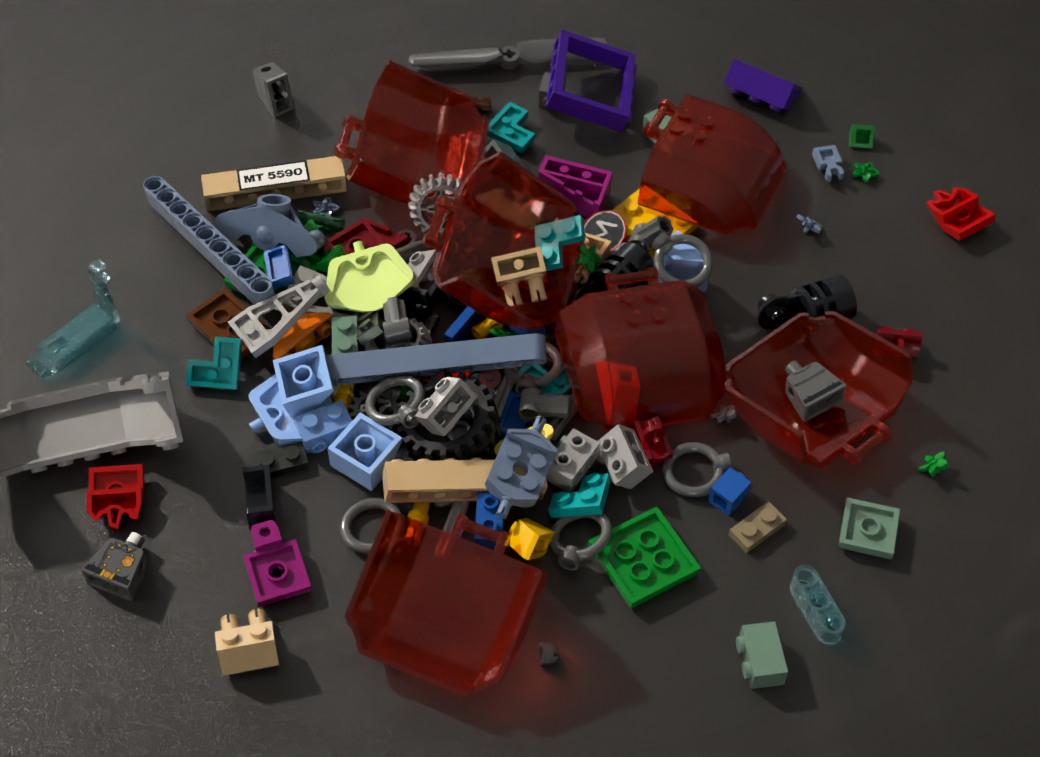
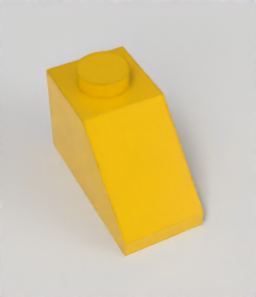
M528 518L519 519L510 528L509 536L511 538L508 544L524 559L529 561L545 555L555 532Z

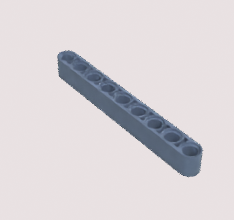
M151 176L144 181L143 188L149 204L253 304L276 295L270 278L163 178Z
M537 333L325 355L332 386L383 381L398 375L414 378L434 374L444 375L445 372L454 374L540 365L547 362L545 335Z

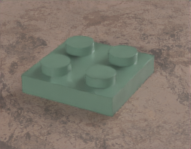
M847 497L838 548L892 560L900 509Z

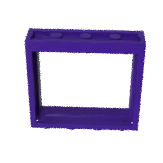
M561 29L553 46L546 108L622 132L626 123H630L633 112L630 110L634 102L632 91L636 84V80L633 79L637 69L635 54ZM567 52L623 71L619 109L563 91Z

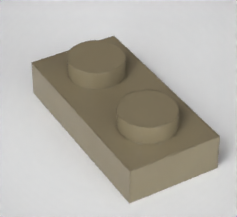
M768 501L732 527L728 535L748 553L786 525L787 519Z

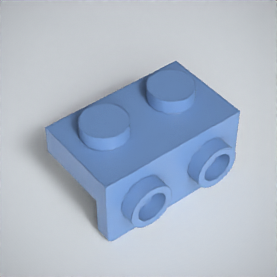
M343 400L293 417L307 455L325 450L352 422Z

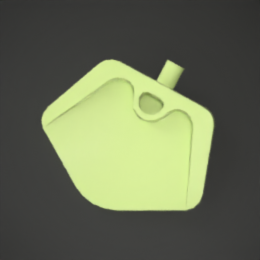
M357 241L353 243L354 253L337 257L329 263L326 284L330 292L325 295V301L329 307L334 309L362 313L377 312L383 309V304L388 298L398 297L413 285L415 277L410 267L392 245L381 244L364 249L363 242Z

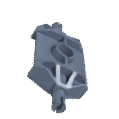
M541 416L535 418L532 429H508L485 482L489 493L500 500V506L496 512L498 518L503 511L501 519H506L512 506L527 508L535 506L558 450L541 433L546 423V419L542 418L539 424ZM522 467L526 471V475L519 476L515 474L513 468Z

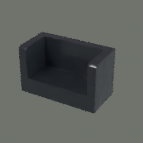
M261 465L243 468L247 502L246 517L249 530H251L253 525L273 520L276 523L270 466Z

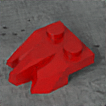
M954 187L952 194L942 190L934 191L935 200L926 201V205L941 229L959 241L995 222V213L979 204V196L967 189Z
M143 464L89 468L87 511L92 519L96 521L107 515L109 526L118 531L123 515H129L131 519L138 520L145 494Z

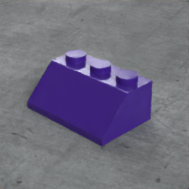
M733 59L723 83L729 86L728 91L739 96L741 92L749 95V100L760 104L761 100L769 103L768 108L780 112L781 109L788 111L803 89L801 86L736 59Z

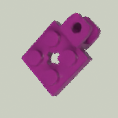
M273 520L253 525L251 535L255 552L243 555V559L258 607L312 591L296 539L283 543L278 526ZM264 529L270 530L269 532L260 534V532ZM275 568H278L279 571H285L279 578L270 576Z

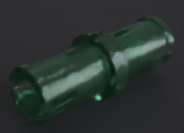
M300 209L297 211L296 215L304 226L308 220L312 219L319 231L324 229L341 232L345 229L346 221L344 218L328 216L324 212L312 213Z

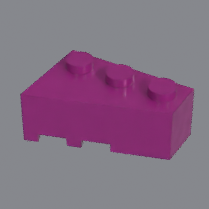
M545 155L538 171V184L546 195H553L562 199L570 209L589 219L595 213L604 210L611 192L613 172Z

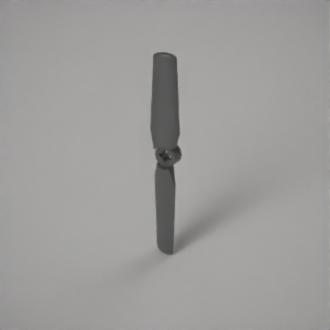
M589 38L609 45L606 38ZM556 39L516 43V48L506 46L503 48H477L411 54L408 61L411 66L498 62L502 68L515 69L519 64L551 63L553 46ZM567 52L566 61L586 59Z

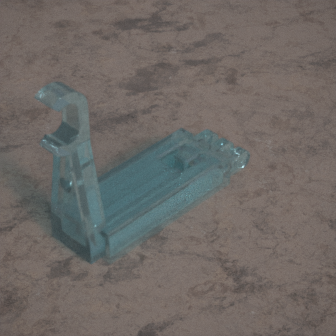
M100 258L93 261L88 268L94 302L35 345L37 353L31 356L25 363L27 367L32 369L43 380L56 371H62L117 329L116 323L120 321V317L106 285L111 277L105 272L99 274L100 270L107 265Z

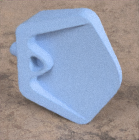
M274 374L249 393V400L260 417L249 423L254 433L266 427L276 445L282 447L301 442L302 439L294 424L293 417H290L282 404L277 377ZM330 395L318 408L332 403Z

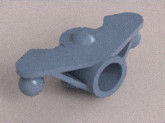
M262 195L257 198V204L221 213L215 219L217 229L234 242L244 234L250 235L254 244L264 251L276 248L279 243L286 244L296 257H302L316 253L325 244V236L321 231L312 230L308 232L304 229L291 206V199L285 195Z

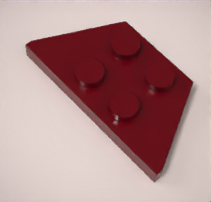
M364 217L327 239L324 248L325 253H327L328 250L337 244H341L345 255L355 252L353 243L357 241L363 242L364 249L381 244H390L395 250L410 242L406 234L398 235L391 232L389 227L378 225Z

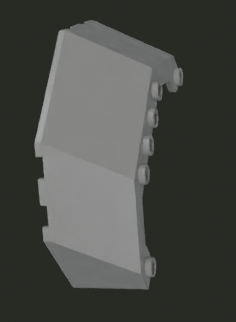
M169 371L160 372L158 376L151 377V374L133 376L131 381H127L126 377H118L8 402L7 408L0 410V479L31 469V473L47 470V465L55 463L58 464V467L71 465L74 463L73 459L84 457L85 461L100 458V453L110 451L111 455L124 453L127 451L126 447L154 444L157 447L162 446L163 450L179 447L178 443L183 442V435Z

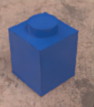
M730 467L711 487L708 502L730 516L748 497L751 481L744 474L736 472Z

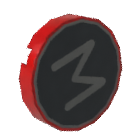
M603 210L595 213L584 225L585 233L611 241L610 255L622 243L628 240L629 229L626 221L620 214L612 210Z

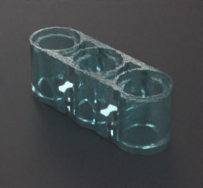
M808 565L797 567L790 583V592L820 643L826 646L836 645L839 643L845 629V618L817 571ZM799 581H805L808 584H802ZM812 603H817L822 607H816ZM826 626L833 627L835 631L827 629Z

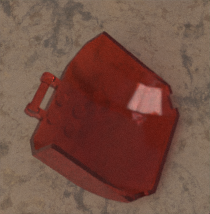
M388 61L375 84L362 120L351 115L344 117L342 122L343 131L339 144L335 146L334 155L340 159H350L346 175L348 181L402 203L408 204L412 201L409 199L410 193H415L414 185L421 186V178L428 182L430 174L436 179L440 172L445 179L448 174H452V181L459 177L461 185L466 184L468 186L467 192L473 193L490 122L486 116L479 114L475 107L477 103L472 96L395 62ZM355 129L359 132L355 146L351 148L348 144L352 130ZM444 190L448 197L459 199L454 193ZM436 191L429 193L424 198V200H426V198L433 197L436 194Z
M689 94L684 96L678 107L674 106L670 100L663 99L658 105V111L652 121L648 122L643 129L647 137L655 139L657 142L652 148L641 179L638 205L723 235L734 234V229L746 227L747 230L755 229L786 172L785 160L780 148L771 135L747 115ZM665 116H670L671 119L665 129H660L659 126Z
M498 152L479 161L458 188L454 203L445 198L436 199L434 205L436 210L429 231L424 235L422 243L429 248L437 250L431 273L440 289L489 319L512 327L535 330L563 318L581 255L580 245H583L584 241L562 246L563 268L546 271V276L542 279L547 300L541 301L537 291L539 302L532 303L528 281H520L518 287L523 305L517 307L514 297H512L514 308L507 304L503 287H498L491 258L535 248L534 226L574 217L577 209L574 202L503 152ZM447 213L449 218L441 239L438 237L444 215Z
M656 267L647 268L646 271L619 275L608 273L605 276L608 291L588 293L559 311L555 335L579 414L588 421L591 418L600 423L607 432L618 424L634 429V421H646L656 416H659L663 426L707 419L726 392L725 360L713 318L703 291L685 280L660 283ZM642 281H648L649 285L618 288V285Z
M836 311L825 312V316L809 317V313H798L726 364L725 392L738 414L757 434L802 464L824 468L842 454L850 464L857 465L862 461V457L881 442H887L893 437L891 428L884 424V422L896 414L913 382L912 355ZM792 361H797L803 368L813 362H818L845 383L844 401L803 422L785 392L786 378L789 376L785 371L786 366ZM872 431L876 433L857 448L852 447Z
M387 510L345 613V619L348 626H351L359 654L454 694L466 697L503 680L522 645L550 573L504 555V551L511 538V533L506 531L498 532L468 520V516L463 514L458 515L452 532L448 533L410 517ZM465 530L496 542L494 551L461 538L463 531Z

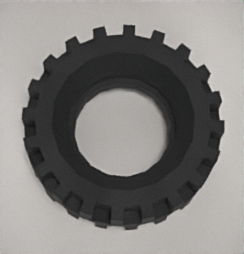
M445 372L444 378L452 377L451 372ZM459 372L458 376L454 377L460 378L478 396L467 410L473 416V423L470 429L461 437L446 442L436 441L429 437L427 428L421 423L411 429L405 428L401 423L399 424L400 427H397L409 455L413 456L414 461L419 459L441 461L448 458L470 460L481 457L484 460L488 456L486 448L494 449L496 445L494 436H500L501 431L498 423H501L492 394L489 393L488 387L484 383L480 385L477 377L472 376L470 380H467L466 374L463 372ZM436 374L430 376V382L424 384L420 381L425 390V399L430 398L435 392V386L443 378L437 379ZM409 390L406 393L408 402H401L399 408L405 404L410 405L415 393Z

